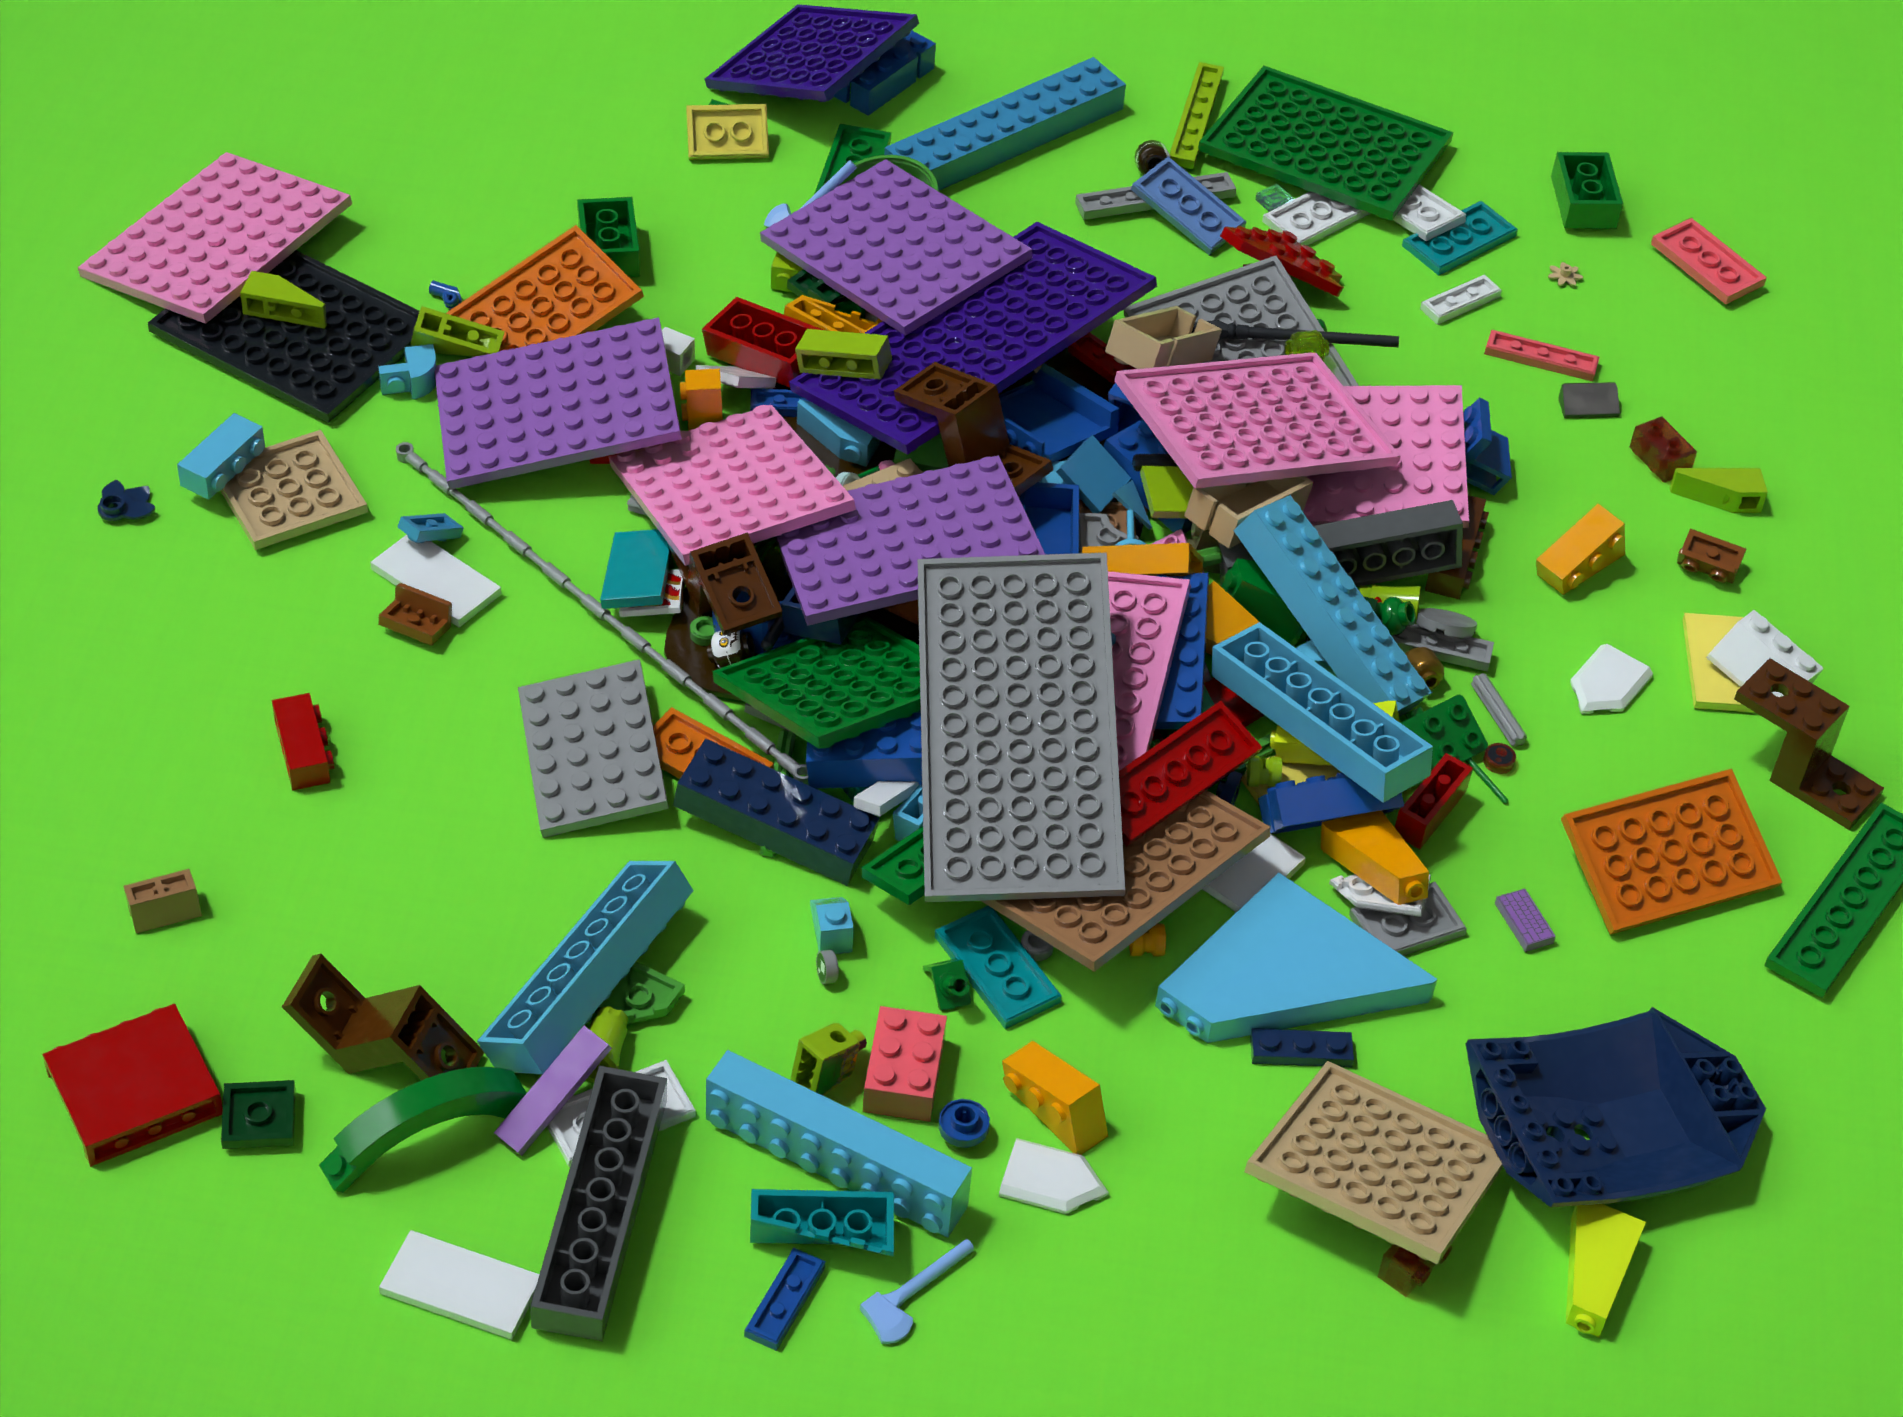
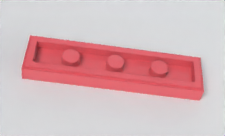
M1491 330L1484 353L1493 357L1592 382L1600 358L1599 356L1496 330Z

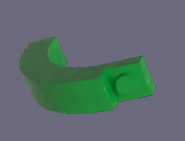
M498 1067L464 1068L426 1078L393 1093L348 1124L333 1138L338 1146L319 1166L333 1190L343 1193L379 1157L413 1134L435 1124L470 1115H492L505 1119L527 1092L512 1070Z

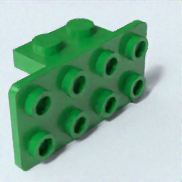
M1460 694L1426 711H1423L1420 706L1404 714L1407 720L1401 722L1402 725L1433 746L1431 771L1445 753L1463 762L1488 748V743L1465 698ZM1423 780L1420 781L1419 783L1413 785L1412 787H1414V786H1416V785L1422 783Z

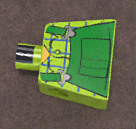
M832 1023L802 1037L798 1042L790 1080L825 1096L854 1072L858 1051L867 1045L865 1036L859 1030L849 1032L841 1024Z

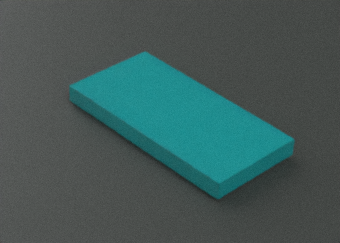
M1479 201L1461 210L1466 214L1465 223L1428 241L1421 239L1415 233L1403 239L1402 247L1439 276L1516 237L1518 229L1484 202Z
M658 529L614 533L600 598L602 609L663 604L672 552Z
M990 906L979 909L935 930L934 937L951 959L963 960L969 983L1004 1029L1061 1003L1062 995L998 913Z

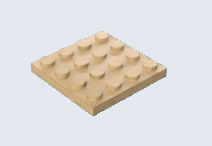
M321 430L265 447L259 456L250 461L243 471L236 474L221 490L255 550L368 513L367 503Z

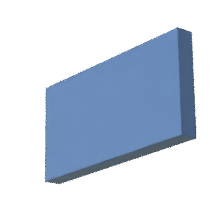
M1169 156L1132 184L1131 190L1209 256L1227 242L1220 237L1224 227L1237 228V226H1246V220Z

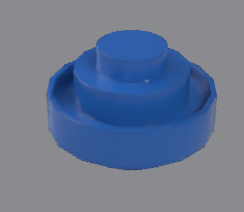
M969 1099L954 1100L945 1105L940 1113L939 1131L948 1143L956 1147L968 1148L976 1146L984 1141L989 1132L990 1117L987 1110L980 1103Z

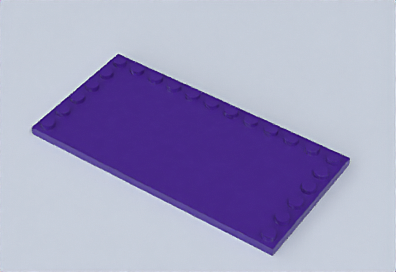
M1035 222L1014 236L1015 239L1032 248L1033 258L906 336L883 321L865 332V334L888 335L892 360L881 380L802 373L789 381L790 389L795 394L908 455L940 433L936 416L896 401L894 390L933 362H937L997 385L999 394L1156 288V277L1042 223Z

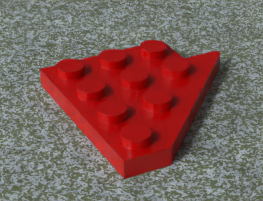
M1237 226V228L1224 227L1220 235L1238 251L1259 261L1277 255L1289 275L1336 297H1339L1344 288L1339 284L1342 275L1334 270L1335 266L1327 260L1319 259L1314 249L1298 243L1297 236L1289 231L1277 232L1273 229L1263 231L1256 227L1246 229L1245 227Z

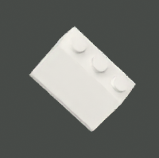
M1755 610L1738 621L1706 657L1740 687L1769 658L1811 683L1815 682L1824 669L1810 655L1793 643L1789 637L1780 632ZM1772 692L1777 697L1784 696L1779 692Z

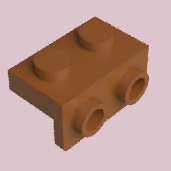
M1690 528L1684 545L1678 553L1677 563L1681 564L1682 568L1687 571H1700L1708 574L1711 579L1717 582L1725 583L1727 581L1733 583L1746 553V548Z
M399 583L395 588V600L379 614L378 625L432 646L451 628L452 603L414 587Z

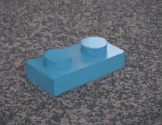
M445 513L403 516L398 524V528L406 533L411 541L416 543L461 538L464 527Z

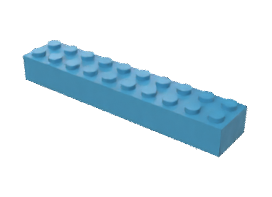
M1092 57L886 146L884 155L905 156L921 162L934 174L938 191L1122 110L1126 84L1097 59Z

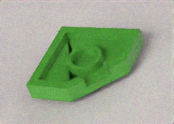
M635 962L630 968L628 975L618 982L611 991L610 997L603 1001L594 1013L597 1014L599 1009L610 1006L616 1010H622L627 1015V1024L668 1016L685 993V984Z

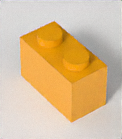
M720 368L685 370V382H680L681 400H687V403L681 404L682 421H688V429L699 428L700 425L707 422L714 423L723 420Z

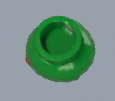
M1380 597L1375 598L1378 600L1375 614L1382 620L1390 635H1399L1404 632L1407 626L1415 624L1416 613L1410 601L1403 602L1397 597H1389L1383 603Z

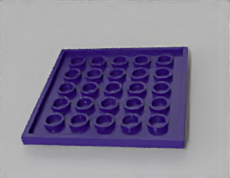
M797 4L704 80L707 88L719 89V91H737L741 94L756 93L760 96L775 95L780 98L794 97L799 100L812 99L826 102L831 100L842 88L847 87L849 82L857 75L864 73L865 69L873 62L878 61L880 56L887 50L895 47L899 40L908 36L911 33L910 31L919 25L917 14Z

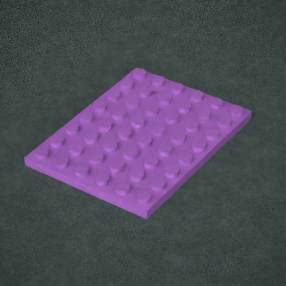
M886 159L760 232L761 242L819 280L822 279L825 284L905 336L1033 258L1032 248Z
M659 317L436 365L435 380L446 480L449 490L682 439Z
M999 455L848 490L847 492L855 501L856 510L775 536L807 626L917 600V559L1045 555Z

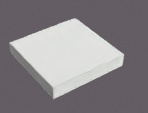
M696 365V370L720 368L721 383L737 388H775L776 378L734 366Z

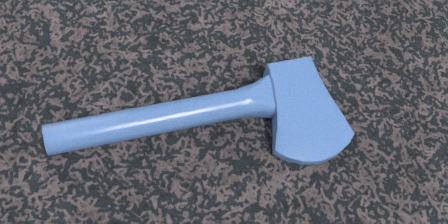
M849 160L801 208L838 187L857 169L856 165ZM780 204L773 208L767 215L764 226L768 228L791 215L788 204Z
M968 1239L962 1241L900 1288L884 1295L876 1292L860 1304V1311L872 1325L881 1344L896 1343L909 1334L913 1318L899 1309V1307L973 1252L974 1246Z

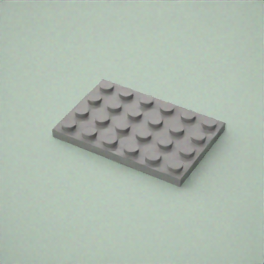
M640 659L518 687L537 813L543 838L669 809Z

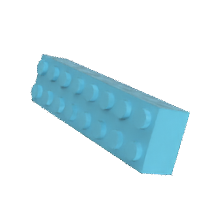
M1291 495L1254 510L1233 530L1338 679L1372 703L1396 701L1399 717L1411 711L1432 693L1424 679L1408 660L1407 655L1390 635L1387 627L1383 625L1375 614L1370 603L1365 600L1352 578L1342 568L1334 553L1327 547L1317 529L1312 526L1299 504L1295 502Z
M1258 622L1213 646L1212 676L1381 802H1386L1431 775L1432 745L1262 623Z
M629 861L477 1040V1043L494 1067L512 1070L514 1073L543 1074L582 1026L591 1020L592 1014L600 1004L610 997L614 987L622 978L628 975L632 965L648 950L650 943L666 928L669 920L685 905V901L694 891L676 861Z
M729 1050L725 1052L706 1078V1120L710 1121L715 1127L727 1129L739 1135L748 1143H755L770 1150L776 1157L786 1158L800 1165L809 1173H817L829 1179L840 1188H847L851 1191L894 1192V1214L902 1218H909L921 1224L932 1233H939L949 1237L966 1211L969 1201L972 1167Z

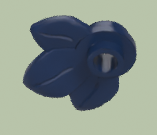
M118 480L112 481L102 490V498L98 505L99 516L108 521H117L122 518L136 520L149 516L155 511V506L148 503L150 498L149 486L125 489Z

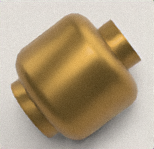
M1417 647L1405 653L1430 690L1439 685L1444 676V667L1431 649Z

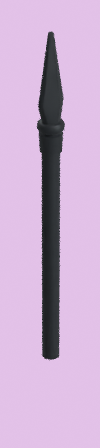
M1219 320L1207 321L1222 329L1219 340L1224 338L1233 340L1236 337V339L1256 338L1397 348L1399 346V336L1262 328L1240 324L1236 326L1235 323L1226 324ZM1197 323L1194 324L1192 333L1195 332Z

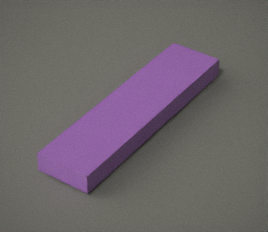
M584 1025L494 1133L522 1156L612 1049L611 1046Z

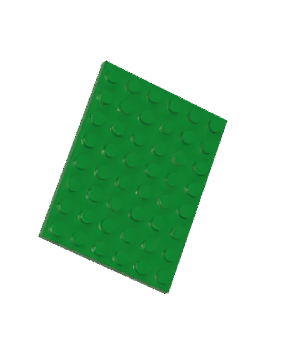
M1263 65L1199 141L1198 151L1256 171L1258 174L1278 179L1283 183L1303 188L1308 192L1325 196L1333 201L1347 204L1357 210H1363L1382 219L1392 221L1451 143L1453 132Z

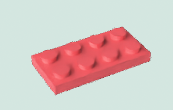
M1689 218L1666 229L1652 238V246L1725 305L1765 285L1766 276L1693 218Z

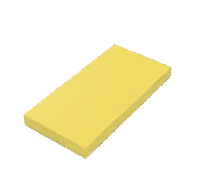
M1684 613L1682 621L1694 708L1755 713L1734 700L1740 686L1706 658L1734 625L1744 617Z

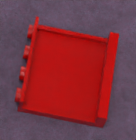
M175 1003L164 1008L155 1009L151 1013L133 1020L123 1021L117 1026L98 1033H92L83 1039L64 1046H58L42 1054L47 1075L49 1078H52L82 1142L85 1157L90 1167L218 1117L223 1112L220 1092Z

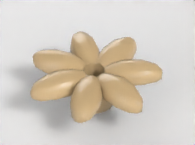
M1562 262L1560 268L1556 266L1549 267L1553 273L1549 274L1548 278L1552 280L1558 279L1559 286L1567 282L1570 286L1574 287L1576 286V281L1583 279L1582 275L1576 274L1578 271L1576 266L1571 267Z

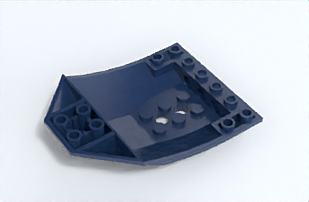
M1651 1007L1649 1011L1583 1029L1529 1037L1468 1039L1466 1042L1478 1117L1507 1174L1549 1207L1609 1204L1638 1200L1704 1185L1737 1172L1744 1165L1766 1111L1765 1105L1735 1055L1654 1007ZM1574 1129H1581L1588 1134L1590 1140H1586L1583 1136L1575 1134Z

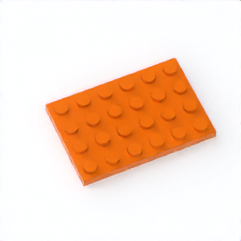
M575 225L449 310L446 314L505 331L499 349L500 352L502 350H510L530 344L593 332L639 301L644 295L642 289Z
M1732 768L1564 814L1561 818L1610 935L1776 888L1783 883Z

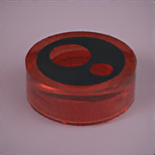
M1494 743L1486 748L1483 763L1488 770L1494 773H1507L1514 766L1516 754L1510 746L1503 743Z

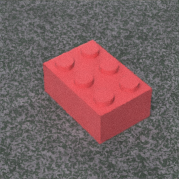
M880 1006L864 1086L863 1112L927 1122L931 1121L945 1041L946 1015Z

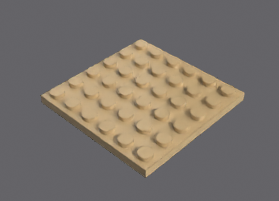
M1327 1061L1249 1158L1244 1172L1264 1183L1289 1193L1295 1198H1300L1326 1213L1348 1221L1357 1228L1373 1233L1391 1244L1398 1245L1418 1255L1420 1258L1438 1265L1502 1170L1503 1165L1488 1135Z

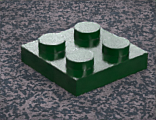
M295 1081L224 1083L222 1149L294 1146Z

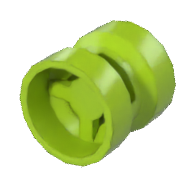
M1255 755L1248 760L1247 786L1258 787L1260 784H1267L1271 788L1281 782V757L1271 756L1269 759H1262L1260 756Z

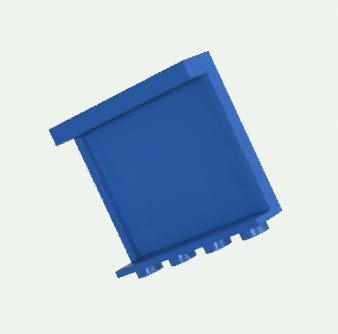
M1045 363L1037 374L1032 376V381L999 395L1009 443L1052 460V463L1073 454L1091 435L1100 442L1118 433L1120 408Z

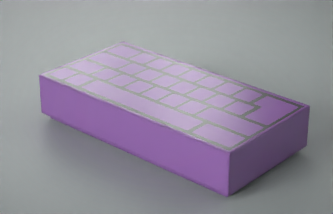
M1525 888L1496 897V907L1525 952L1554 943L1555 934Z

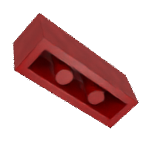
M310 693L272 700L274 721L292 791L330 783L329 770L334 769V761L331 750L325 751L324 746H328L325 727H318V723H322L319 704H312Z
M1445 753L1432 769L1431 775L1423 780L1398 812L1395 829L1407 843L1419 850L1423 847L1466 793L1473 767Z

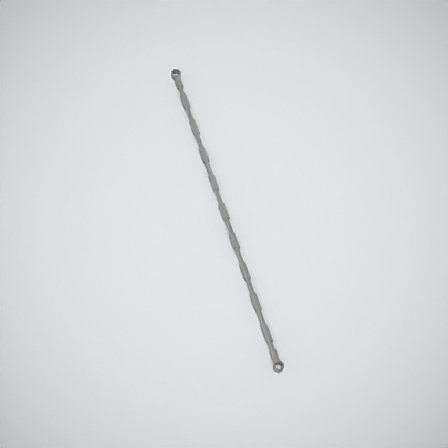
M402 442L396 446L398 461L409 463L419 472H424L428 475L430 481L446 494L452 495L465 505L466 510L484 525H489L504 537V541L522 556L529 557L542 568L543 573L559 586L567 588L597 617L603 621L606 620L620 631L621 636L640 652L647 653L672 678L703 699V703L724 720H729L743 731L745 737L767 755L771 754L775 757L777 763L792 774L794 779L809 785L806 764L800 765L786 753H781L777 750L774 743L754 727L750 728L733 714L732 709L712 693H707L693 682L690 675L670 659L666 660L651 648V644L629 626H624L610 614L608 609H602L600 602L590 594L586 595L571 583V579L550 562L547 563L532 551L531 546L512 531H507L494 520V517L474 500L470 501L456 488L449 490L446 478L437 470L429 468L428 463L414 453L411 443Z

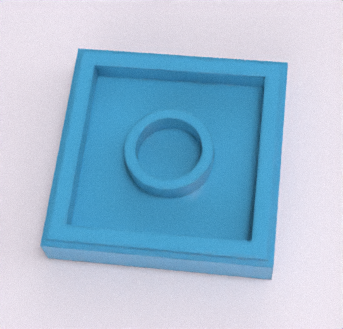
M1093 435L1087 438L1056 471L1066 484L1079 485V498L1092 513L1101 512L1114 498L1111 494L1127 484L1131 479Z

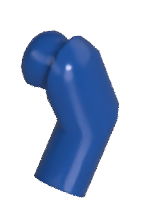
M434 280L431 282L429 294L442 297L447 308L452 309L462 302V297L457 287Z

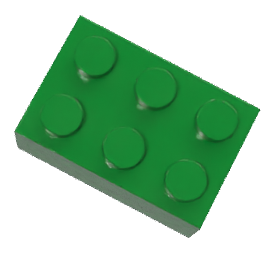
M1557 152L1551 179L1564 228L1617 229L1623 201L1609 153Z
M633 198L577 199L578 227L628 277L640 276L639 244Z

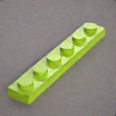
M1202 62L1198 64L1170 151L1171 159L1182 168L1194 169L1199 154V141L1205 134L1223 77V66Z

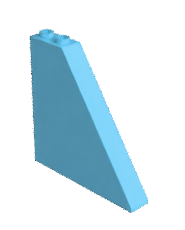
M1278 873L1158 986L1155 1007L1166 1017L1172 1018L1184 1026L1190 1034L1198 1036L1206 1043L1249 1036L1251 1029L1282 1030L1428 1003L1433 997L1437 978L1281 873Z

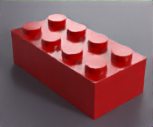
M736 297L702 328L707 355L745 370L775 377L777 383L790 387L789 381L802 374L799 371L795 348L807 329H823Z

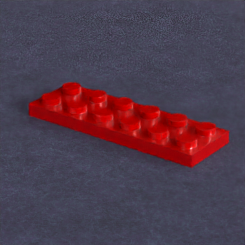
M1222 701L1213 705L1119 770L1122 840L1126 847L1253 758L1263 748Z

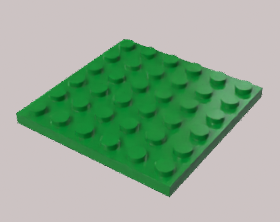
M869 616L859 618L841 645L806 637L713 671L714 683L818 749L829 748L833 743L847 738H855L862 732L884 727L886 723L899 718L910 717L913 713L921 710L919 645Z

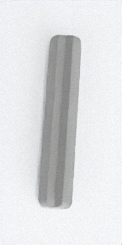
M1484 673L1475 675L1471 683L1472 687L1511 746L1523 745L1527 735L1488 676Z

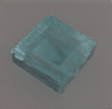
M1278 184L1256 193V201L1269 212L1294 200Z

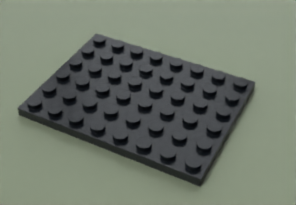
M296 250L268 274L281 276L325 303L327 321L325 329L245 315L242 310L241 295L206 324L168 309H164L148 322L149 332L329 423L380 378L379 366L396 364L405 356L404 347H411L413 331L420 311Z

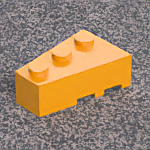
M804 295L785 305L784 315L828 331L865 333L882 322L879 318L876 322L860 318L861 313L852 311L851 315L835 310L836 305Z
M1597 504L1536 559L1537 575L1562 595L1566 594L1625 555V524L1600 504Z
M1031 1041L1002 1060L1005 1075L1003 1080L1008 1090L1014 1093L1073 1153L1082 1155L1108 1137L1100 1084L1034 1041Z

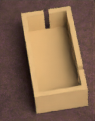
M1178 306L1115 320L1105 352L1114 356V360L1118 363L1131 365L1137 369L1203 363L1212 360L1222 329L1203 319H1198L1195 332L1192 333L1197 316Z
M1301 476L1195 489L1193 487L1184 516L1198 528L1204 531L1210 530L1209 535L1229 549L1241 543L1233 530L1254 510L1291 495L1295 502L1299 504L1301 510L1304 511L1313 482L1307 477Z

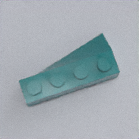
M752 1189L750 1243L842 1244L894 1256V1192Z

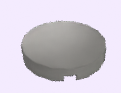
M1420 609L1416 623L1427 631L1436 632L1437 629L1443 631L1444 635L1454 638H1470L1475 634L1477 622L1472 618L1443 609Z

